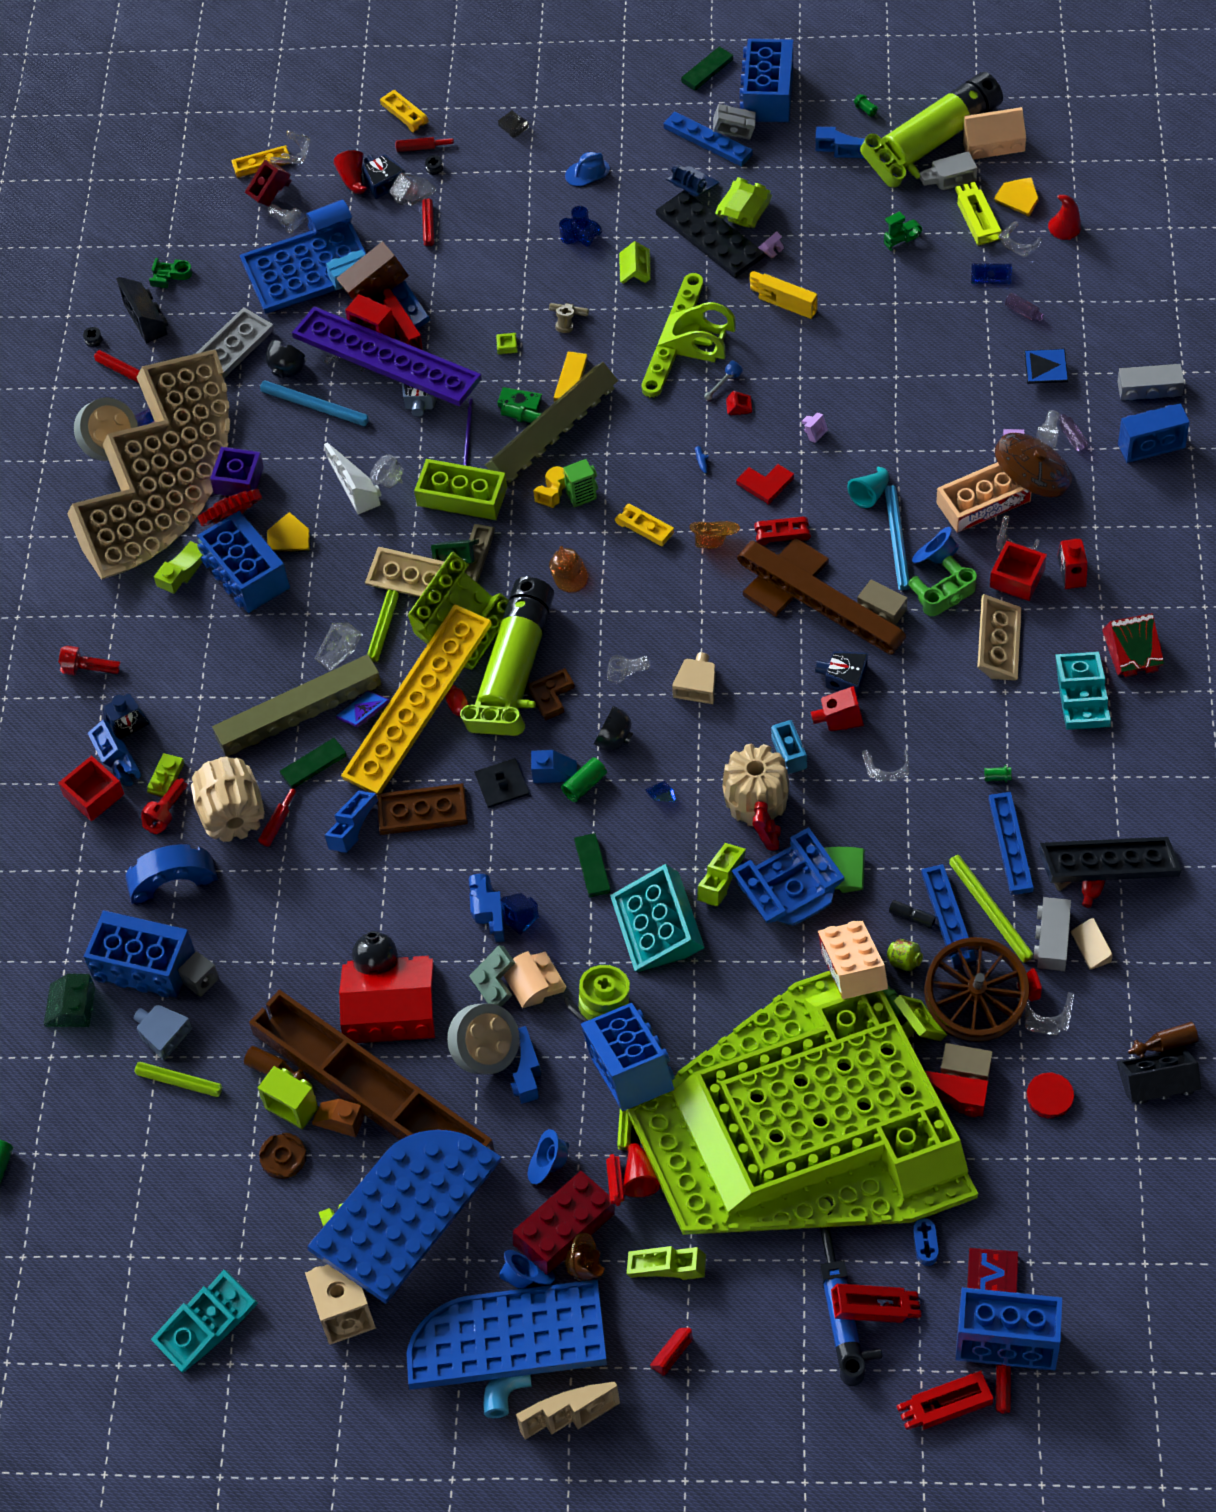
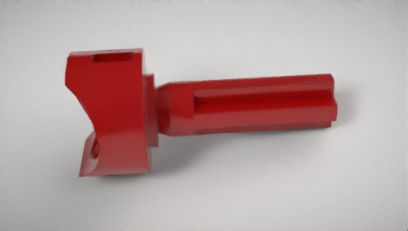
M61 647L58 662L61 665L60 671L63 674L75 676L79 668L113 674L119 673L120 662L81 656L79 647Z
M176 779L159 803L153 801L147 803L141 812L144 829L153 834H159L166 829L172 820L169 810L188 786L184 779Z

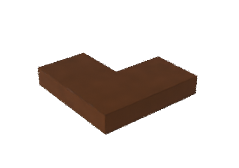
M566 668L526 685L545 721L565 712L557 695L575 688L574 682Z

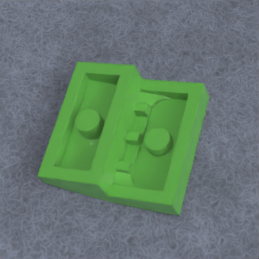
M856 847L824 848L845 879L835 889H840L842 893L863 890L865 850Z

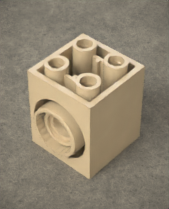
M330 1265L315 1267L311 1271L305 1272L329 1345L376 1329L362 1287Z

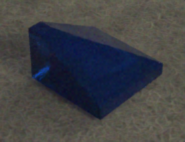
M666 781L645 789L646 793L654 801H676L674 791Z

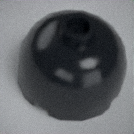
M271 341L266 351V363L273 370L272 374L279 378L296 375L302 370L307 358H304L305 354L289 344H287V347L281 346V341Z
M613 705L594 745L605 750L619 749L623 743L628 745L633 732L630 731L632 723L627 713Z
M375 931L368 932L360 937L352 949L354 968L364 974H370V971L375 970L380 974L394 968L397 965L398 958L394 941L388 935Z

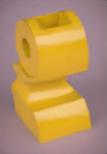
M558 466L552 467L547 471L545 475L546 487L541 485L533 490L535 502L551 508L560 503L562 489L565 488L563 468Z

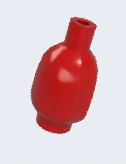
M452 685L445 695V701L453 714L460 716L461 710L469 705V702L464 692L457 688L456 685Z
M1105 880L1082 882L1081 890L1084 896L1082 905L1084 907L1091 908L1093 900L1100 896Z

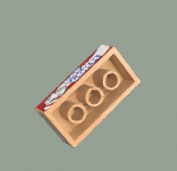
M998 462L937 488V505L957 533L1031 501V492L1014 482L1002 470Z
M851 921L845 925L830 926L818 931L822 956L842 999L888 989L885 965L863 921Z

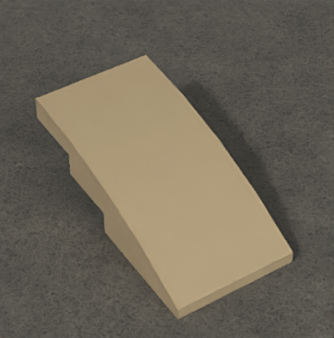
M615 1382L588 1385L540 1401L516 1414L520 1432L526 1440L545 1427L548 1428L551 1435L571 1422L575 1424L577 1429H580L620 1404L618 1387Z

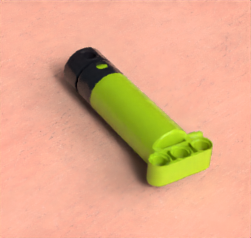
M980 72L883 138H880L877 134L867 135L860 147V152L886 185L891 188H896L901 184L906 175V168L916 179H919V170L913 163L964 129L965 116L988 113L999 106L1003 101L1001 87L991 74Z
M529 576L520 577L513 584L475 705L465 706L460 712L467 730L471 733L519 735L525 729V723L519 713V708H534L536 706L535 701L522 700L554 598L553 588L541 579Z

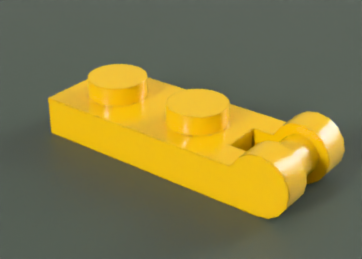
M392 90L380 99V104L406 124L411 132H415L419 129L420 125H425L429 122L428 117L396 90Z
M627 504L623 508L624 512L618 514L615 518V522L619 526H625L660 546H663L674 534V527L631 504Z

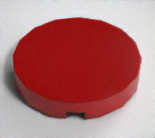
M1052 1072L1042 1073L1034 1077L1029 1083L1026 1098L1029 1107L1034 1113L1040 1117L1051 1119L1060 1115L1063 1116L1071 1109L1074 1091L1070 1082L1062 1075Z

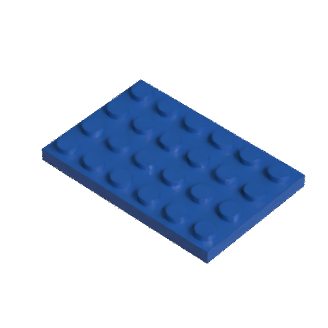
M350 221L317 235L312 230L239 256L264 314L335 291L336 289L327 273L326 263L332 259L344 257L353 251L363 250L365 255L366 252Z

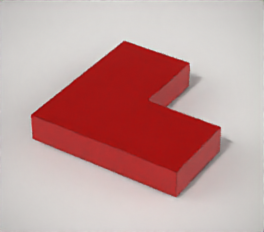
M777 464L765 477L748 467L736 479V485L765 503L770 504L794 479V473Z

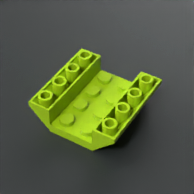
M453 551L408 613V618L414 634L427 645L454 604L491 620V627L464 666V668L472 670L497 635L508 599L501 593L491 596L465 573L469 565Z

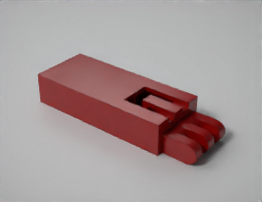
M390 289L384 290V305L392 309L394 328L403 343L423 350L421 335L392 291Z
M838 1283L831 1289L835 1319L902 1323L906 1318H920L922 1316L921 1310H913L920 1308V1302L915 1301L919 1298L916 1291H904V1288ZM877 1300H891L893 1304L885 1302L883 1306H880Z
M978 1371L913 1395L911 1400L900 1403L896 1407L898 1412L909 1410L900 1415L902 1421L913 1419L904 1424L906 1430L922 1426L924 1430L992 1405L994 1398L982 1371ZM937 1400L941 1407L935 1409L932 1404L929 1408L924 1409L922 1405Z

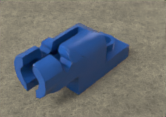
M102 720L88 732L102 763L111 768L114 776L123 786L133 785L131 777L125 773H132L137 779L141 777V773L125 743L116 738L109 723Z
M471 875L469 877L470 913L477 924L489 923L490 934H494L495 941L505 942L500 891H493L489 875Z

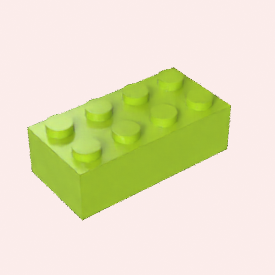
M426 459L414 490L416 503L420 507L496 520L507 491L506 475L504 472Z

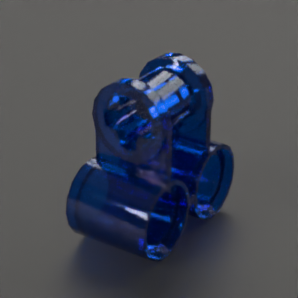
M584 206L574 207L571 210V218H564L559 222L560 239L565 244H572L577 240L585 246H590L592 240L602 234L601 226L589 219L588 209Z

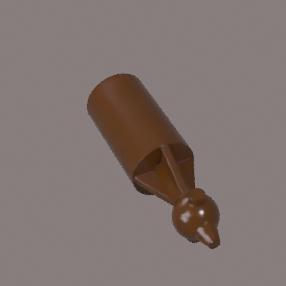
M1188 1022L1156 1032L1145 1044L1135 1040L1133 1047L1128 1050V1054H1135L1144 1058L1146 1051L1164 1053L1199 1041L1196 1027L1193 1022Z
M251 1046L245 1055L244 1065L266 1075L275 1066L280 1070L282 1068L287 1069L298 1080L304 1079L310 1082L302 1069L294 1072L286 1064V1060L260 1048Z

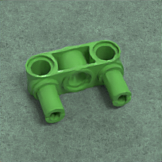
M948 556L943 560L942 565L951 576L942 579L931 588H928L918 576L910 579L908 584L918 595V600L923 606L924 613L928 616H936L948 608L957 605L975 592L976 572L971 568L961 567L952 556Z

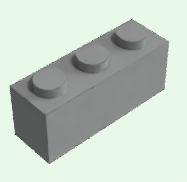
M1181 364L1119 368L1117 383L1121 401L1176 397L1183 394L1184 379Z
M1043 897V905H1038L1037 919H1041V926L1036 925L1035 939H1039V946H1034L1033 959L1038 960L1037 968L1065 971L1071 900Z

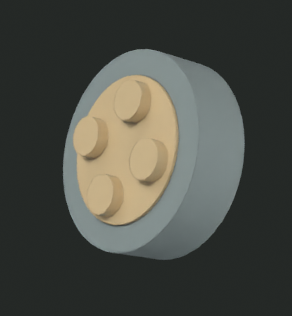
M99 398L85 405L79 411L74 422V435L79 447L88 456L100 461H109L102 445L107 434L138 427L135 415L126 404L114 398Z
M495 1004L470 1005L459 1011L453 1018L448 1030V1048L453 1060L463 1070L473 1074L498 1073L508 1067L517 1054L519 1030L514 1018L504 1008Z

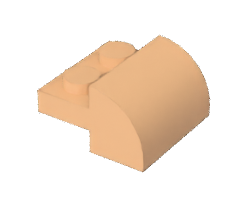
M529 951L516 956L513 958L515 964L503 975L522 1008L540 1004L545 997L562 993L566 989L565 983L546 952L530 955Z

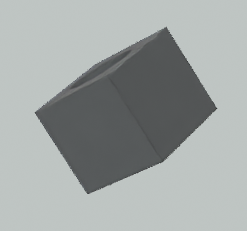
M198 951L178 969L182 983L199 997H202L219 980L215 965Z

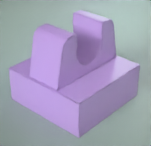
M776 231L758 248L770 258H774L777 254L773 248H776L778 252L784 249L780 241L782 236Z
M816 413L813 417L806 416L801 421L802 424H805L804 431L807 433L809 441L816 443L828 431L823 414Z

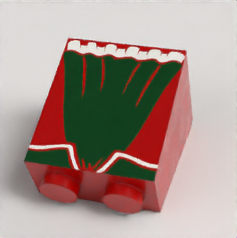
M1153 613L1110 621L1102 629L1118 676L1124 675L1125 678L1138 675L1137 672L1144 670L1146 674L1159 671L1158 668L1164 664Z

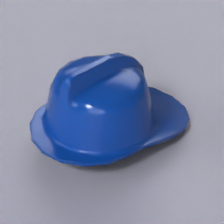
M587 152L580 157L578 163L573 164L567 169L565 178L570 185L584 186L606 177L610 167L603 160L601 153Z
M946 527L941 530L931 541L914 554L912 562L920 563L929 559L934 563H942L946 557L953 556L959 549V545L951 536L952 528Z
M548 1129L542 1134L530 1161L527 1175L528 1180L532 1184L537 1185L541 1183L550 1172L557 1171L566 1163L569 1143L559 1139L554 1130Z
M514 1250L504 1252L505 1263L499 1273L500 1279L519 1289L526 1288L533 1282L544 1285L554 1282L555 1275L553 1271L546 1275L525 1255Z

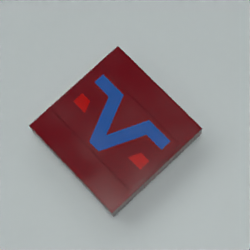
M969 1248L967 1288L1017 1293L1018 1251Z

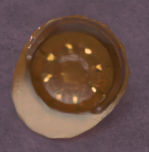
M580 1233L575 1237L572 1247L566 1252L564 1262L567 1272L582 1282L598 1278L605 1271V1268L599 1262L601 1253L596 1249L595 1242L589 1234Z

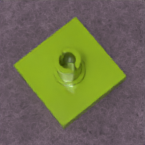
M899 995L894 1000L907 1019L901 1027L908 1039L915 1032L920 1037L938 1041L947 1036L945 1031L933 1019L922 1000Z

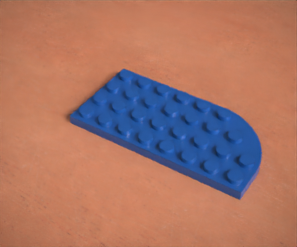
M429 1130L409 1135L393 1144L310 1242L307 1250L386 1304L501 1162V1156L474 1138L455 1131Z
M598 1279L464 1296L439 1306L418 1325L408 1344L407 1369L409 1390L607 1365Z

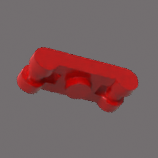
M794 517L756 522L754 525L755 532L758 534L756 541L760 545H766L769 542L794 540L795 537L801 541L809 540L811 534L807 528L809 526L808 518Z
M762 801L756 802L754 805L756 815L753 817L752 824L766 849L776 851L779 849L780 842L778 837L781 834V827L775 825L774 819H771L768 814V804Z

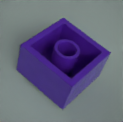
M221 447L210 477L214 494L232 496L243 491L248 492L257 489L264 469L261 452Z

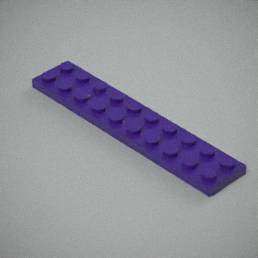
M315 306L292 332L294 339L459 407L482 380L480 373Z

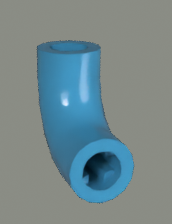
M531 1375L490 1380L484 1393V1415L488 1418H501L508 1415V1396L515 1389L532 1387Z

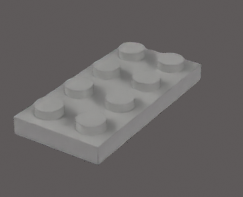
M243 307L195 354L216 349L224 372L223 378H225L274 331V325Z

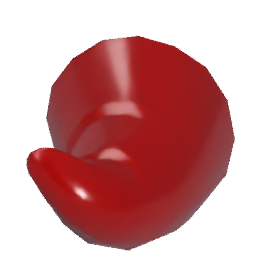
M348 150L338 154L334 158L333 163L347 188L355 194H363L367 190L366 187L361 185L364 154L361 151Z
M1058 195L1057 198L1063 205L1061 210L1049 221L1048 229L1056 238L1069 240L1075 238L1081 231L1079 208L1073 198L1067 195Z
M636 1143L630 1144L627 1148L628 1157L623 1182L624 1195L629 1197L650 1196L659 1190L660 1183L643 1148Z

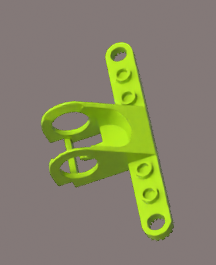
M690 273L683 279L642 382V393L646 397L655 398V396L657 397L661 394L676 355L715 362L717 358L725 359V344L723 340L727 331L735 332L736 319L731 310L718 303L707 302L696 306L703 288V278L697 273ZM694 280L698 282V284L690 285L689 282ZM708 310L718 311L727 318L728 322L724 325L713 324L705 318L704 312ZM711 333L720 334V336H719V337H716L715 335H713V334H711ZM713 342L716 344L713 352L703 351L695 345L710 346ZM651 384H653V386L655 385L657 386V388L650 390L647 389V386H651Z

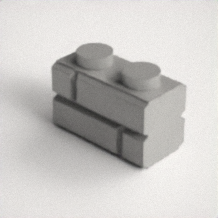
M718 104L713 117V132L750 140L755 128V112Z

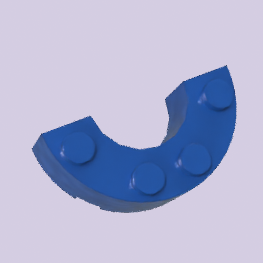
M178 844L161 847L139 857L137 864L134 867L130 866L126 872V883L131 903H142L153 898V893L159 886L172 880H190L196 886L210 884L212 881L218 880L211 854L201 847H198L197 850L190 848V845Z

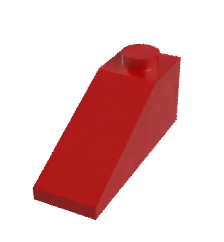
M925 1071L941 1101L969 1117H983L988 1081Z

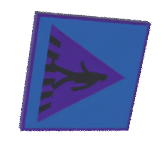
M366 691L338 713L336 718L358 728L361 724L366 723L370 717L375 716V713L390 701L373 692Z

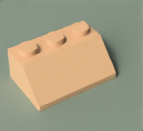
M1022 107L965 116L963 145L965 151H969L973 160L1025 151L1026 132Z

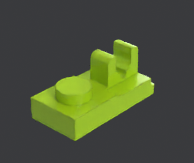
M163 753L147 786V793L163 797L178 778L184 765L183 758Z

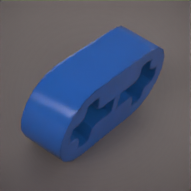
M919 1219L915 1222L913 1230L916 1257L920 1264L930 1266L936 1263L938 1259L936 1229L931 1220ZM921 1227H926V1230H928L926 1239H923ZM927 1245L931 1253L929 1258H926V1255L923 1254L924 1247Z

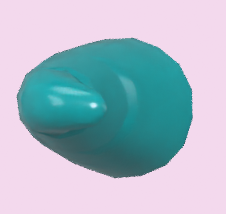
M877 467V472L874 474L850 479L847 489L852 501L862 508L872 507L888 485L889 472L883 467Z

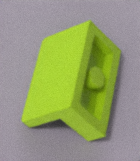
M634 241L619 253L620 282L623 284L633 276L644 283L650 280V249Z

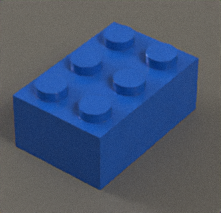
M1181 403L1121 418L1118 446L1126 463L1186 448L1190 421Z

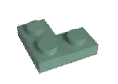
M500 945L495 948L469 977L488 1004L502 1007L512 994L501 978L515 964V961L505 947Z

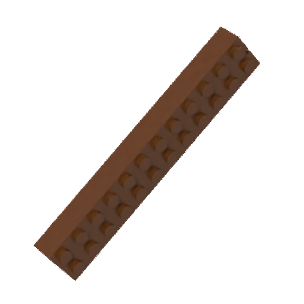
M280 989L266 1003L271 1019L269 1020L266 1009L262 1007L249 1021L255 1037L343 1100L361 1105L364 1115L399 1140L418 1132L448 1130L466 1134L495 1152L493 1141L490 1137Z

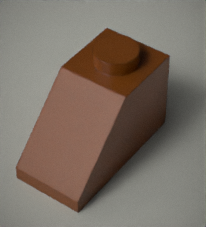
M335 1099L320 1103L312 1124L357 1137L365 1117L361 1105L342 1099Z

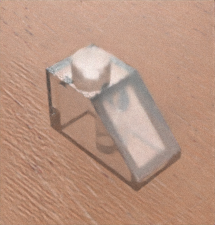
M400 173L389 192L395 197L394 201L398 204L413 206L435 193L437 189L426 178Z
M348 622L332 623L315 659L328 670L334 669L354 652L362 633Z

